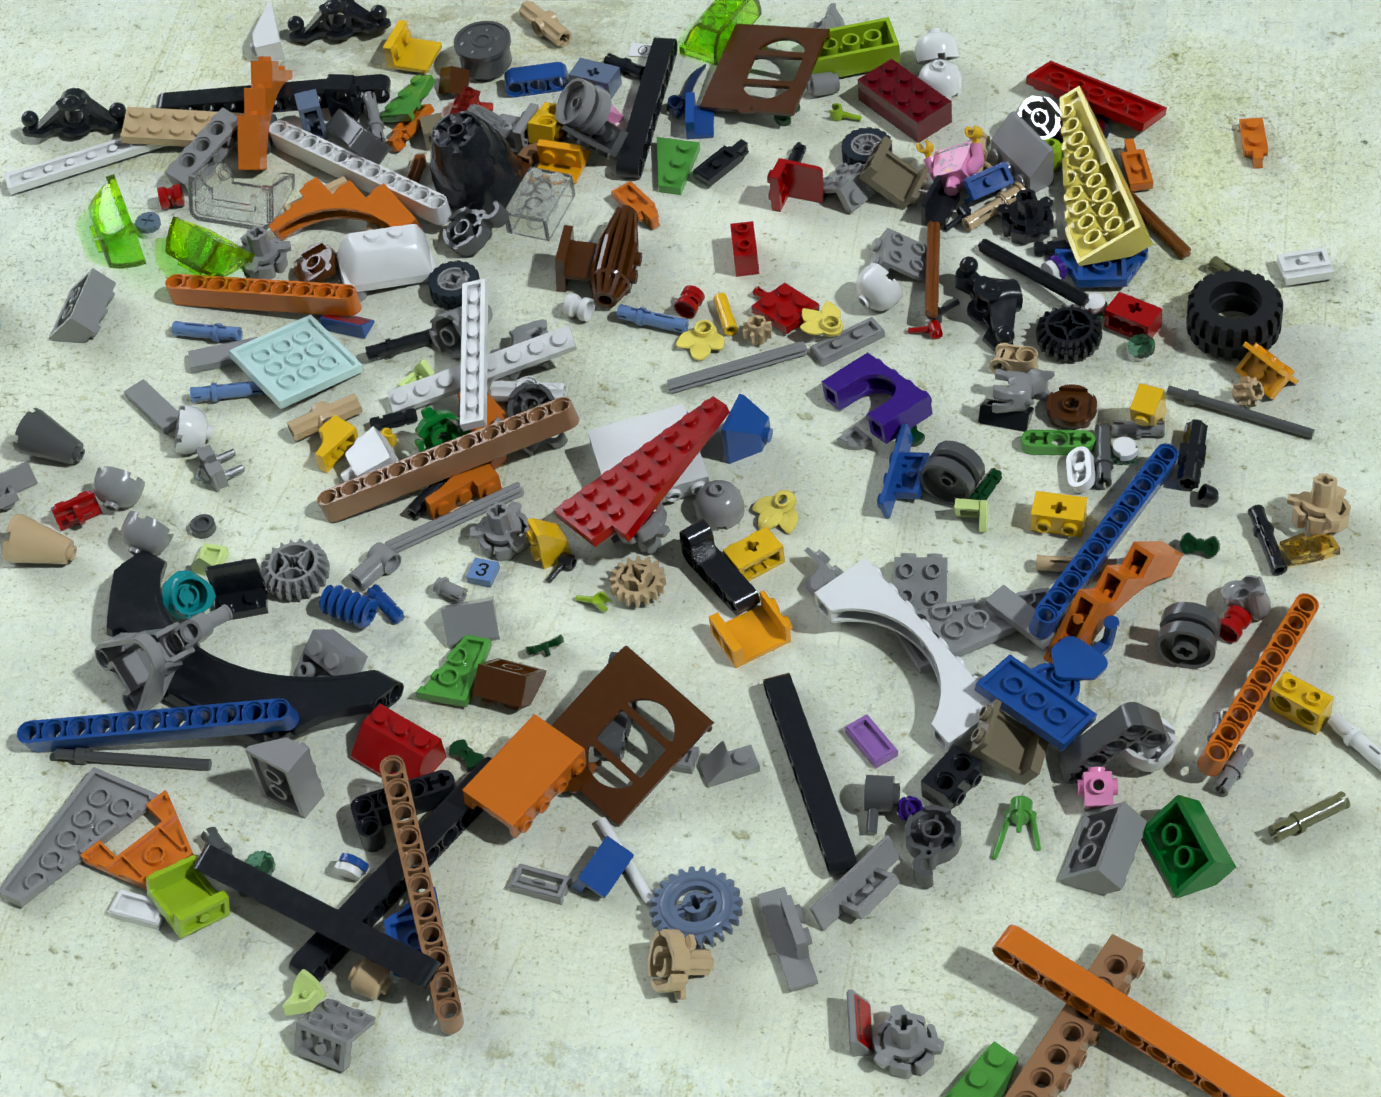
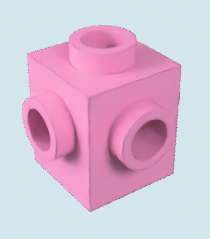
M1090 767L1088 772H1083L1082 780H1077L1078 797H1083L1084 809H1099L1114 804L1113 795H1118L1117 778H1112V771H1105V767ZM1093 785H1100L1102 790L1094 789Z

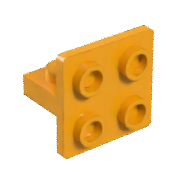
M539 139L537 143L539 164L534 172L535 178L576 184L591 155L590 150L583 149L582 145Z
M1245 341L1243 346L1249 352L1235 368V371L1242 377H1256L1257 381L1263 385L1265 395L1274 400L1289 380L1294 384L1299 382L1298 379L1292 376L1295 371L1277 359L1276 356L1257 343L1252 346Z

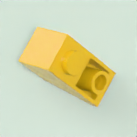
M535 518L527 519L529 530L526 531V535L530 544L533 545L529 549L535 562L539 561L542 567L547 569L558 564L561 553L571 554L569 541L559 524Z

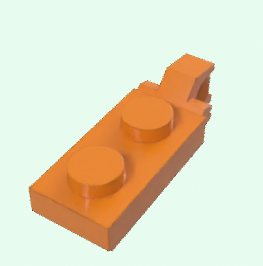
M423 104L419 110H414L415 118L413 121L399 122L391 131L392 136L386 142L389 144L392 152H399L406 146V141L416 135L418 128L421 126L419 117L431 115L435 111L431 104Z
M1263 118L1239 119L1244 157L1252 158L1253 169L1263 168L1264 156H1268V144Z
M1133 138L1124 139V152H1121L1120 159L1129 189L1131 191L1153 189V178L1144 149L1137 150Z
M629 181L611 191L612 198L621 206L629 205L637 211V220L640 223L645 221L646 225L652 230L660 226L655 203L634 183Z

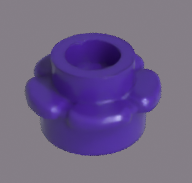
M912 796L902 797L898 802V815L901 820H906V822L911 814L913 816L923 810L921 801Z

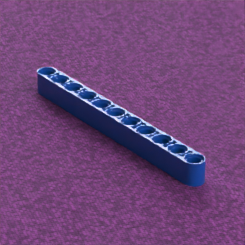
M1164 443L1155 449L1037 605L1028 626L1030 633L1034 637L1039 639L1048 638L1063 620L1078 590L1086 589L1105 561L1110 557L1171 475L1179 456V451L1176 447Z
M276 698L32 720L20 725L17 730V738L30 750L39 753L55 751L57 748L73 750L77 747L96 748L288 731L297 726L300 718L298 712L287 700Z

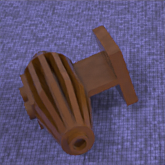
M629 205L618 206L597 243L575 241L573 226L564 225L555 258L556 291L566 292L569 279L588 281L595 304L602 308L614 307L626 293H631L632 284H637L638 270L636 268L637 266L641 267L642 253L639 252L638 214L634 208Z

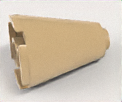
M15 514L7 527L6 532H10L8 540L3 541L2 556L6 561L12 563L68 564L76 556L77 547L74 546L73 540L24 514Z

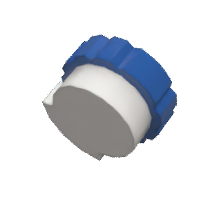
M342 853L333 869L342 877L359 881L361 876L366 874L369 865L353 854Z

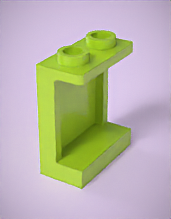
M196 855L181 859L177 863L162 870H157L146 877L148 897L180 939L230 916L229 896L226 892L222 890L217 893L203 873L193 868L198 859Z

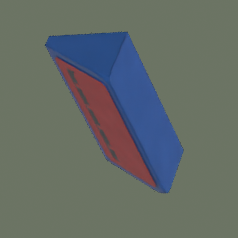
M323 315L320 317L321 325L327 331L364 339L375 323L372 319L358 316Z

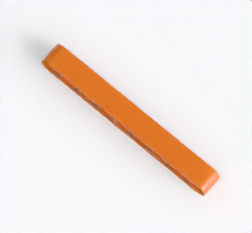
M174 274L165 280V286L170 298L176 305L335 316H354L362 309L356 288L349 284Z
M1308 593L1299 594L1201 753L1197 765L1203 774L1216 776L1225 766L1318 611L1319 602L1313 595Z

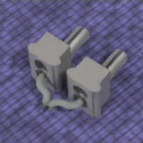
M210 444L196 449L201 465L197 467V474L194 475L196 481L201 480L204 484H211L216 492H220V489L229 486L228 479L245 472L242 464L228 470H223L220 463L236 456L233 448L216 455ZM201 468H203L209 480L199 477L201 475Z

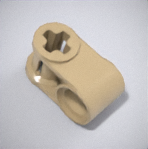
M1000 343L996 346L995 358L991 360L989 365L993 373H995L996 369L1026 373L1030 368L1039 369L1038 352L1030 346Z

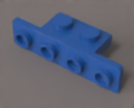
M902 424L900 432L896 434V446L894 452L890 454L888 473L884 474L882 493H879L877 498L878 508L881 509L884 518L891 517L896 499H920L923 491L919 481V472L929 459L930 454L910 452L913 436L908 424Z

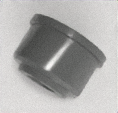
M479 21L463 27L456 34L454 49L459 56L461 68L470 70V77L479 80L496 78L502 75L511 65V36L509 30L504 25L494 21Z

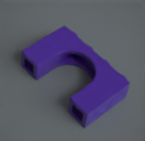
M868 352L821 381L825 400L840 411L869 394L884 393L893 396L890 400L867 414L870 432L885 444L895 439L896 434L900 432L902 424H908L909 429L933 415L932 398L927 391L921 390L911 380L905 379L895 369L889 368L879 358H875Z

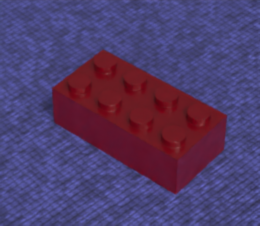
M892 58L857 79L859 101L917 143H920L952 122V101Z

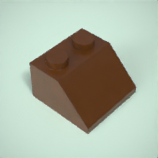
M501 658L479 663L472 695L481 697V701L485 703L496 704L498 701L505 703V707L508 709L521 710L522 707L532 703L546 676L547 670Z

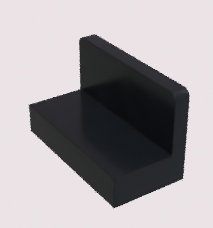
M940 175L936 176L921 203V225L927 226L930 221H938L940 223V230H944V226L947 225L960 200V193L958 192L955 196L945 194L944 189H942V176Z

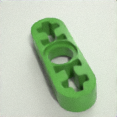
M1027 430L1021 436V448L1023 452L1029 455L1067 456L1071 450L1080 446L1088 448L1091 454L1095 450V436L1086 430ZM1059 439L1065 443L1061 446H1056L1051 442Z

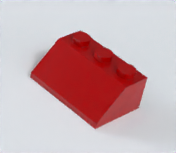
M379 704L362 722L350 755L352 760L381 776V761L391 755L399 756L404 761L408 780L434 772L447 758L441 738L382 704Z

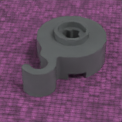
M497 200L493 202L495 209L491 214H488L485 210L469 209L468 207L461 208L449 217L451 222L447 230L443 229V239L457 254L461 256L473 255L485 246L489 240L492 228H500L507 223L509 219L508 210Z
M523 383L516 387L509 395L507 414L511 417L529 410L528 407L532 404L534 407L536 405L539 406L555 398L551 391L543 384ZM560 433L556 438L550 437L545 439V441L551 448L558 449L565 446L568 439L564 433Z
M939 805L924 806L922 811L917 812L913 816L911 814L905 824L906 847L910 855L914 857L913 878L920 887H933L932 870L955 857L962 845L961 822L951 814L950 809Z

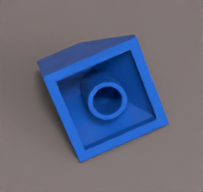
M743 394L738 395L721 428L725 463L731 464L762 452L766 443H769L772 439L773 429L770 428L769 416Z

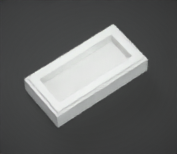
M121 889L108 910L111 918L160 930L165 920L148 896Z

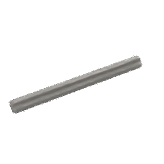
M804 341L796 342L668 379L667 387L670 393H676L804 356L807 354V347Z
M515 482L386 541L385 545L398 553L486 513L488 506H492L495 502H504L506 504L523 496L524 489L519 482Z

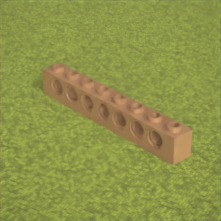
M1111 934L1088 971L1128 996L1131 989L1130 983L1134 977L1138 979L1145 968L1143 949ZM1111 971H1119L1121 973L1113 974ZM1066 1003L1005 1097H1057L1060 1091L1065 1092L1072 1081L1071 1074L1075 1068L1080 1069L1087 1058L1086 1051L1090 1045L1095 1046L1099 1041L1103 1026L1092 1019L1082 1018L1081 1016L1084 1014ZM1075 1038L1077 1039V1041L1071 1042L1067 1041L1066 1039ZM1055 1060H1058V1061H1061V1062H1063V1063H1062V1064H1059V1065H1056V1064H1053V1063H1051V1062H1052V1061H1055ZM1039 1083H1043L1048 1086L1045 1088H1039L1036 1085Z

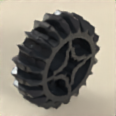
M1062 304L1060 309L1053 307L1051 312L1045 311L1044 316L1040 317L1036 327V341L1040 346L1041 352H1046L1047 357L1054 356L1056 361L1064 359L1065 363L1071 359L1077 362L1078 358L1086 360L1087 355H1093L1095 350L1099 349L1103 336L1101 321H1099L1097 315L1092 314L1091 309L1084 311L1082 306L1074 308L1073 304L1070 307H1065Z

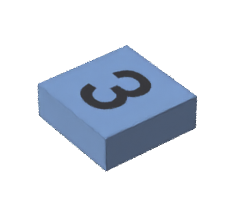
M475 558L466 576L467 582L492 587L500 569L499 562Z

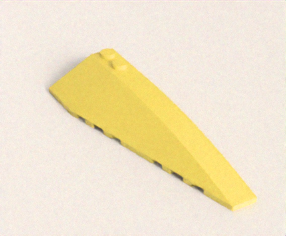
M1078 86L1060 97V118L1063 123L1061 127V134L1063 136V143L1061 145L1064 153L1062 168L1063 186L1066 191L1064 195V202L1066 204L1064 214L1067 221L1065 234L1077 264L1084 266L1132 257L1153 245V242L1081 87Z

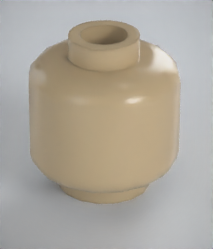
M367 958L362 961L357 960L348 977V980L351 981L352 990L370 1000L377 999L380 994L386 995L393 983V980L389 978V969Z

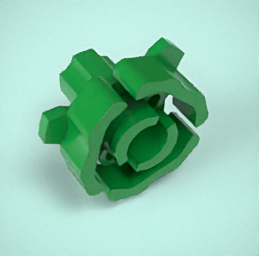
M428 406L421 410L423 419L415 428V433L420 438H416L414 443L419 452H423L471 433V430L463 431L460 426V416H455L450 410L434 411ZM450 419L456 420L458 422L459 429H457L456 425Z

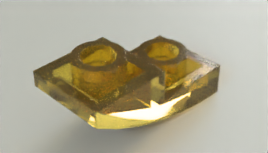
M1303 532L1280 541V546L1291 564L1321 561L1340 554V547L1331 533L1323 535L1314 534L1307 537Z

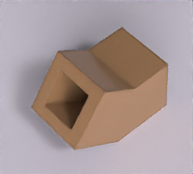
M538 142L524 146L517 157H520L522 161L529 163L532 167L539 163Z

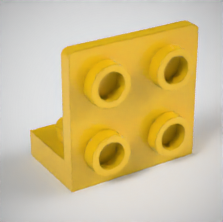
M399 20L383 46L387 68L426 74L439 54L442 43L411 38V31L408 28L407 21Z

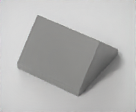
M494 596L442 606L441 613L448 649L455 648L465 635L488 638L491 641L500 640Z

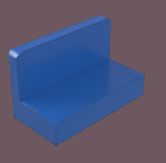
M686 92L685 127L687 140L713 138L714 111L701 110L700 105H696L695 92Z
M1006 161L963 179L962 181L969 195L968 198L964 199L965 204L1015 183Z
M606 836L571 888L581 893L587 887L600 897L605 898L634 854L609 836Z

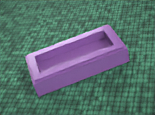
M868 714L845 726V733L875 769L898 756V750Z

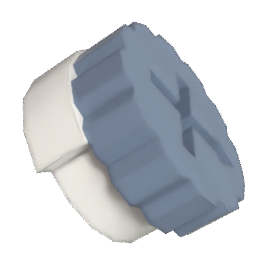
M155 212L139 215L135 220L138 235L144 239L155 238V235L161 229L159 215Z

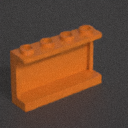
M534 714L462 790L464 802L472 809L476 806L482 808L510 829L511 836L516 839L521 833L529 830L536 816L548 809L551 800L557 794L565 791L575 774L579 775L586 766L585 749Z

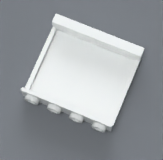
M684 403L589 430V440L600 474L602 475L605 471L613 468L625 457L641 448L643 444L662 433L664 429L682 419L687 414ZM700 452L662 499V503L674 502L682 497L696 495L701 486L709 482Z

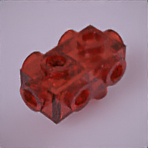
M464 86L461 94H456L453 104L455 107L451 108L450 114H459L460 111H467L469 106L473 104L493 111V103L480 102L479 96L481 91Z

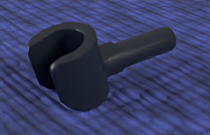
M963 204L957 209L959 216L944 226L945 231H949L958 223H961L963 218L971 215V209L967 204Z
M956 299L941 308L938 307V316L928 319L932 318V320H937L941 324L942 315L959 305V300Z
M566 552L561 553L558 565L546 578V581L551 583L564 568L573 570L577 564V560L574 559L575 555Z

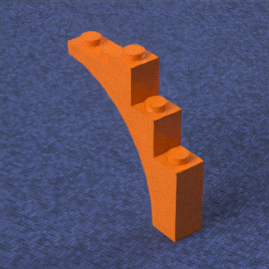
M258 56V61H251V88H244V115H237L238 170L267 169L268 134L274 103L281 87L288 80L293 79L292 70H285V66H279V61H271V56Z
M317 177L305 183L303 188L299 190L303 197L302 199L294 202L286 212L277 216L268 225L274 235L281 241L304 227L332 219L364 220L383 228L417 224L421 228L417 219L384 183L373 189L367 197L360 192L351 180L340 185L331 194Z
M459 392V393H457V396H458V401H459V405H460V392ZM487 393V426L493 424L497 416L502 420L509 418L507 413ZM483 427L471 429V432L481 429ZM506 455L452 476L440 489L426 497L425 503L428 515L432 520L449 513L475 497L480 499L502 489L499 474L494 468L507 461Z

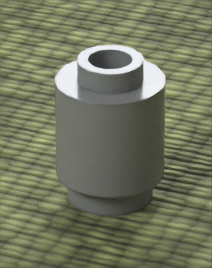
M823 72L811 74L806 86L807 92H811L814 97L834 94L835 91H839L840 81L838 73Z

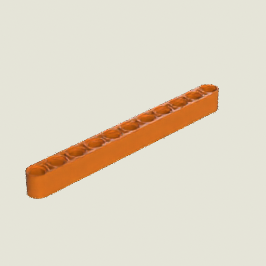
M1009 925L992 947L993 954L1000 961L1211 1097H1285L1016 925Z

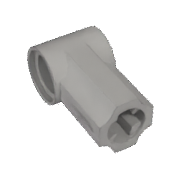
M378 542L370 548L367 559L349 574L350 580L360 590H366L384 573L392 574L401 564V556L385 544Z

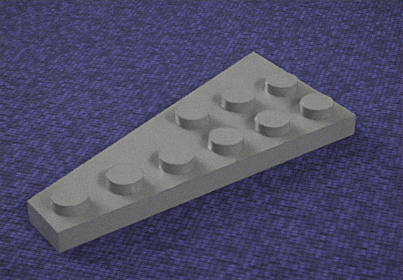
M1050 588L1021 591L1016 594L1036 609ZM974 598L934 604L932 608L917 610V607H914L917 616L921 620L925 619L930 624L932 632L938 638L941 637L946 641L949 651L955 657H961L1018 632L1013 626L985 606V600L976 601ZM892 631L920 674L933 669L928 659L912 642L897 632Z
M93 767L0 887V898L20 907L25 906L81 863L80 855L99 840L103 844L107 843L148 811L146 804L159 794Z

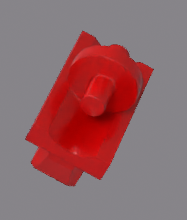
M93 490L79 493L76 497L65 502L61 501L51 507L61 531L78 523L82 526L86 524L85 520L102 513Z

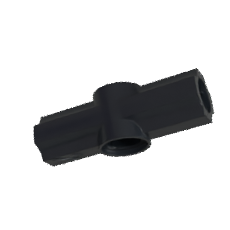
M1193 419L1191 422L1186 423L1183 442H1180L1176 485L1183 491H1192L1198 488L1200 484L1201 468H1204L1205 443L1208 425L1204 424L1202 420Z

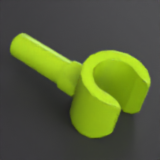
M839 103L832 104L833 110H829L833 121H840L843 118L861 121L862 119L860 115L843 111Z
M602 591L594 596L576 595L575 598L579 602L594 604L601 612L608 610L604 605L605 603L612 602Z

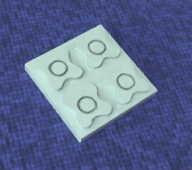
M311 314L229 350L230 358L280 409L363 372L362 364Z

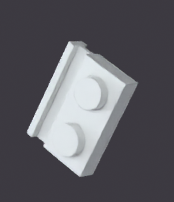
M1325 247L1277 255V264L1282 277L1285 279L1286 286L1334 278L1335 271L1331 267L1332 263Z

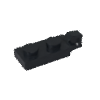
M740 139L731 147L724 145L694 169V178L711 187L743 161L749 153L748 143Z

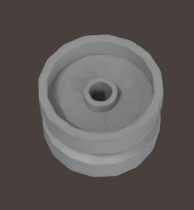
M573 79L565 86L559 96L556 106V118L563 125L574 128L587 136L593 135L602 128L608 118L612 103L611 95L607 90L595 86L585 79Z

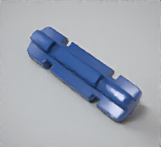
M374 584L368 588L369 598H374L378 601V607L386 616H389V619L394 624L404 620V612L400 607L396 606L397 604L386 592H382L383 589L379 585Z

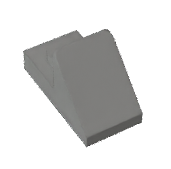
M721 741L700 762V768L708 788L760 772V765L751 744L728 751L724 741Z

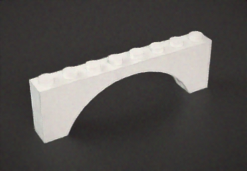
M865 558L814 592L815 606L831 624L840 622L876 624L895 631L912 642L930 662L940 687L941 697L937 713L931 723V737L946 753L954 744L961 747L971 740V736L979 724V711L985 704L989 705L992 703L975 691V685L980 680L979 677L976 675L972 676L968 672L964 661L959 656L955 657L949 651L946 641L941 637L938 638L932 632L930 624L925 619L921 620L917 616L913 605L907 600L904 601L899 596V592L893 583L886 582L880 569L875 564L871 565Z

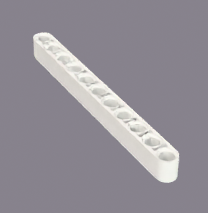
M279 120L270 124L269 133L277 150L334 177L340 178L344 176L347 181L351 180L356 187L368 193H371L373 189L384 183L411 213L436 225H444L450 222L449 217L452 213L447 198L443 194L286 121Z

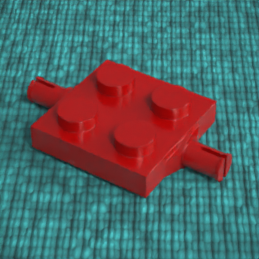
M785 282L771 292H766L759 286L753 290V295L760 300L752 305V313L764 316L766 322L771 321L772 326L786 335L805 323L802 319L803 308L819 311V303Z

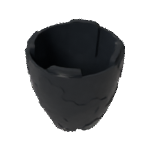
M466 110L460 111L459 114L451 113L445 115L434 125L430 137V171L436 192L446 196L451 213L453 214L461 208L468 207L469 209L485 210L488 214H491L495 209L493 205L495 200L503 207L508 208L523 185L524 175L523 169L507 140L487 121Z

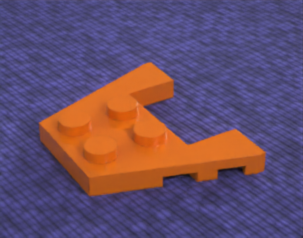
M166 790L146 804L148 811L160 822L158 825L117 856L99 840L80 855L82 861L87 865L147 891V876L157 870L173 865L181 859L194 855Z

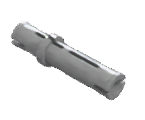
M371 91L365 92L362 95V100L368 121L366 127L386 144L383 133L385 128L384 123L380 119L376 94L373 92L371 95Z

